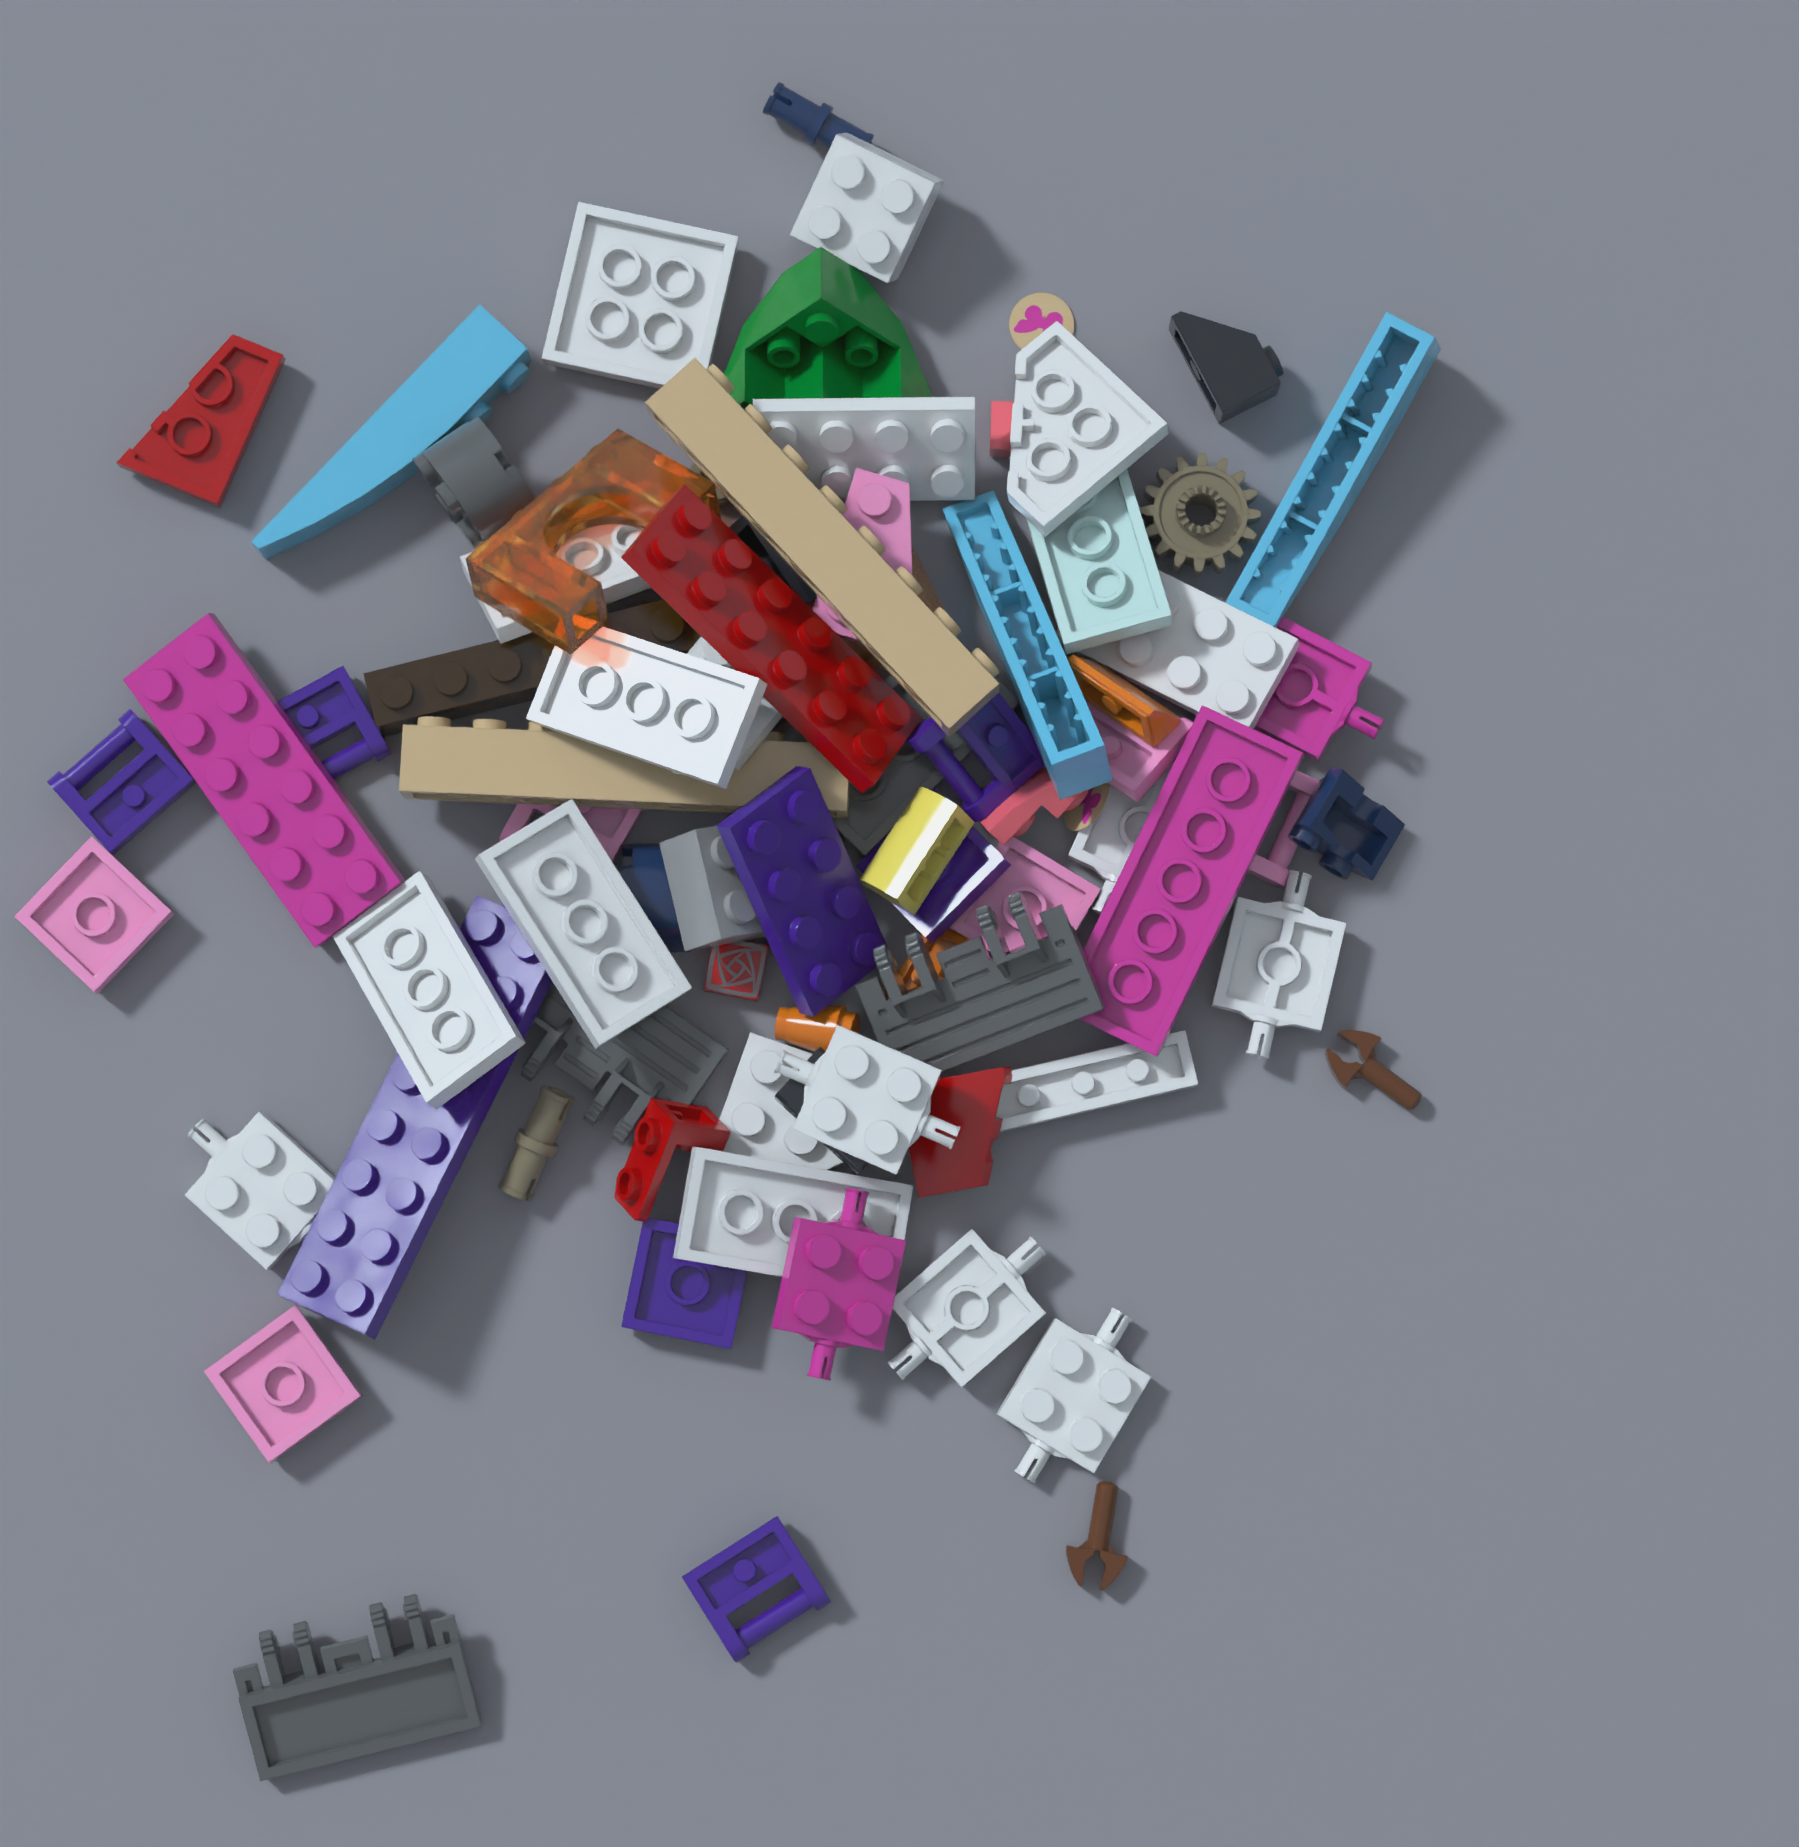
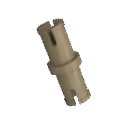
M541 1086L539 1097L525 1129L519 1128L515 1135L514 1141L518 1145L505 1175L498 1185L500 1190L521 1200H532L534 1189L548 1157L554 1158L558 1151L559 1145L555 1141L571 1105L574 1104L575 1098L552 1086Z

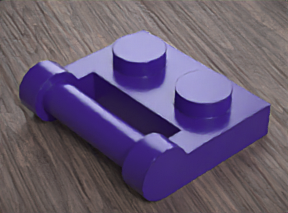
M344 666L337 668L278 701L311 749L355 725L358 726L364 739L321 762L333 779L340 777L374 757L378 762L392 754Z
M1000 693L956 731L958 736L993 778L984 788L979 787L941 740L947 734L931 717L918 723L907 738L908 743L917 753L924 752L964 802L962 804L963 811L974 822L981 821L990 815L1045 765L1031 732Z
M131 709L118 719L121 724L65 774L58 771L47 781L52 789L112 855L116 854L196 783ZM136 740L144 750L90 798L85 800L78 790Z
M778 1516L682 1576L735 1663L750 1655L748 1650L750 1647L813 1607L819 1611L831 1603L827 1593ZM792 1573L794 1574L802 1588L738 1629L734 1628L727 1617L728 1614Z

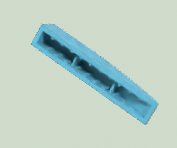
M479 304L251 541L257 552L267 560L313 539L370 507L417 474L419 470L412 461L413 458L476 416L484 423L492 413V408L489 405L503 391L510 394L524 382L530 373V369L527 366L532 361L528 348Z
M1388 312L1385 313L1227 598L1226 604L1275 628L1277 627L1359 496L1440 352L1441 348L1434 336Z
M994 490L975 496V500H964L943 508L945 520L982 615L1059 799L1062 800L1112 781L1105 744Z

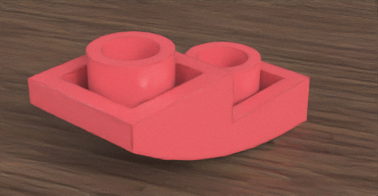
M1046 767L1037 771L990 815L979 822L1002 845H1005L1012 836L1017 838L1029 829L1035 820V812L1041 805L1058 819L1064 811H1071L1085 799L1089 790L1060 800Z

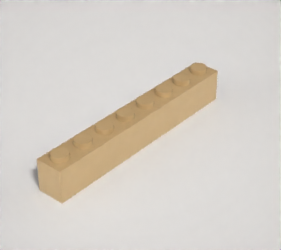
M696 358L692 359L645 402L649 415L950 738L999 693V683L994 678L1000 673L998 668L979 648H976L971 653L956 638L962 632L961 629L941 607L932 612L918 597L924 591L923 588L904 567L900 566L894 571L880 555L886 550L867 527L863 525L856 531L842 516L848 509L832 489L825 485L818 490L804 475L810 468L803 458L790 445L787 444L781 450L767 435L772 430V427L764 416L751 404L743 409L731 397L730 393L735 388L723 372L714 364L705 369Z
M424 716L418 717L417 725L403 724L399 792L405 799L560 806L573 799L577 807L733 814L794 767L801 766L811 768L831 817L848 819L850 781L807 739L806 742L784 741V734L779 732H769L738 771L734 768L727 788L723 789L682 774H674L671 770L562 734L529 722L528 730L506 729L505 721L495 719L473 720V728L451 727V720L448 718Z

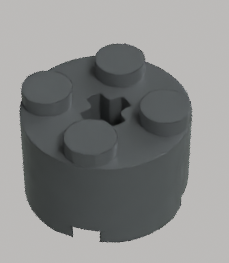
M477 416L412 459L430 486L436 482L439 483L435 487L437 493L434 496L453 522L462 516L463 520L458 522L457 526L475 551L527 516L538 505L536 498L514 464L511 465L502 452V446Z

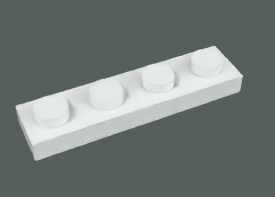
M1186 1031L1169 1034L1158 1057L1128 1043L1012 1070L1011 1084L1003 1085L996 1117L1003 1119L1000 1132L1198 1086Z

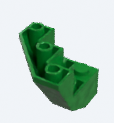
M822 247L781 274L744 323L724 373L735 388L730 393L731 397L743 409L749 404L753 405V399L933 397L902 322L859 270Z

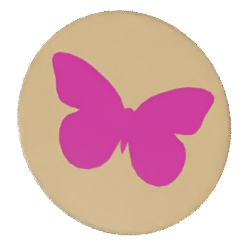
M1034 293L1024 297L1015 305L1009 319V330L1013 341L1022 350L1056 321L1073 335L1074 317L1069 306L1061 298L1049 293Z
M1105 783L1089 789L1085 799L1071 811H1064V822L1068 829L1072 831L1083 830L1097 819L1108 800L1110 784Z

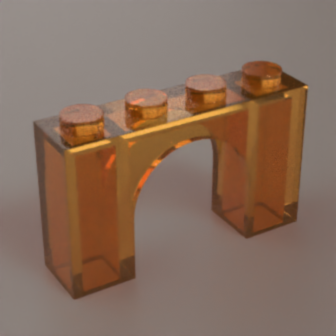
M616 429L600 444L594 446L584 458L564 475L555 479L536 499L524 509L519 510L509 522L489 539L480 543L465 558L474 596L571 655L607 624L609 618L601 582L557 557L556 553L559 548L575 534L599 525L622 524L643 531L670 496L684 484L721 519L715 483L624 431Z

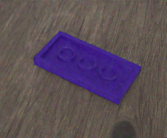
M796 766L719 823L717 828L799 1013L814 1017L877 967L873 956V949L885 945L887 948L888 946L811 768Z

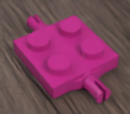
M1282 617L1276 628L1297 638L1300 646L1254 729L1303 752L1305 756L1317 762H1320L1333 736L1340 732L1345 725L1375 740L1379 734L1378 730L1381 731L1385 719L1356 706L1358 692L1372 668V662Z
M847 1187L845 1189L846 1193L840 1220L818 1222L794 1217L772 1328L798 1333L808 1341L814 1342L807 1376L831 1381L830 1377L837 1347L845 1348L856 1345L884 1351L906 1240L879 1235L867 1226H863L865 1207L870 1192Z

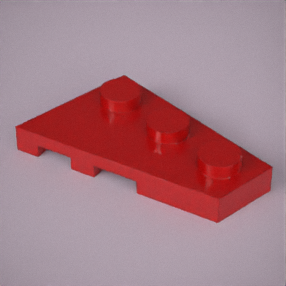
M232 334L188 383L189 387L166 412L162 411L150 425L151 429L133 449L129 448L116 463L123 469L221 508L284 365L285 357L283 354Z

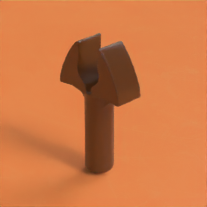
M1355 1030L1340 1031L1337 1034L1347 1043L1357 1048L1358 1057L1363 1064L1358 1062L1346 1063L1329 1048L1325 1050L1330 1071L1343 1089L1347 1087L1351 1079L1364 1078L1408 1111L1415 1109L1422 1098L1421 1092L1377 1061L1374 1047L1381 1040V1037L1372 1033Z
M1102 1481L1096 1485L1088 1539L1078 1548L1066 1546V1557L1070 1571L1080 1587L1082 1586L1084 1576L1083 1566L1086 1560L1094 1555L1095 1550L1099 1551V1558L1105 1567L1100 1590L1107 1588L1116 1579L1128 1558L1127 1555H1117L1110 1545L1119 1489L1112 1482Z

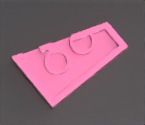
M856 468L845 502L848 510L842 516L856 531L864 525L876 536L886 550L880 556L894 571L902 566L912 575L909 483ZM817 596L813 611L842 639L862 644Z

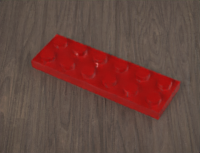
M685 484L670 496L621 556L736 671L760 678L767 683L763 697L861 793L877 782L922 719Z

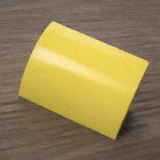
M919 787L860 877V883L910 914L915 915L975 822L954 802L932 790Z

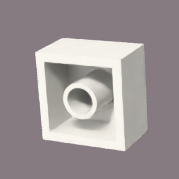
M849 133L836 134L790 235L816 248L822 247L846 263L886 283L898 280L944 180Z

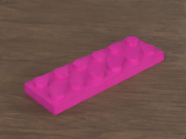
M207 613L123 679L314 948L324 945L333 938L334 934L406 881L215 614Z
M1201 706L1083 950L1106 1006L1100 1011L1079 1018L1080 1020L1156 1057L1159 1056L1305 755L1303 752L1208 707Z

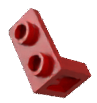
M650 1098L645 1114L636 1126L635 1140L626 1164L617 1176L614 1198L635 1221L646 1222L675 1147L690 1153L692 1147L724 1151L731 1131L707 1106L688 1105L681 1102Z

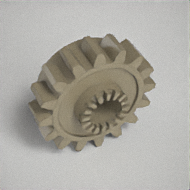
M1199 453L1196 465L1191 467L1188 466L1187 461L1182 456L1177 457L1175 462L1176 473L1171 474L1168 470L1161 467L1157 470L1156 474L1161 487L1147 485L1144 490L1143 496L1148 501L1154 503V505L1140 507L1142 519L1151 521V525L1146 528L1149 541L1156 539L1158 543L1154 557L1157 560L1166 555L1172 558V571L1178 572L1183 565L1192 566L1194 576L1200 577L1203 567L1212 565L1217 574L1222 573L1225 568V558L1228 556L1238 563L1242 560L1244 552L1239 545L1240 542L1253 545L1257 534L1252 529L1246 527V525L1259 523L1261 518V511L1248 508V505L1256 500L1257 490L1247 489L1243 491L1241 489L1246 476L1243 470L1236 472L1232 476L1225 473L1228 463L1226 458L1222 457L1214 468L1207 465L1205 453ZM1192 505H1204L1212 511L1215 520L1209 525L1195 526L1194 523L1189 522L1185 510Z

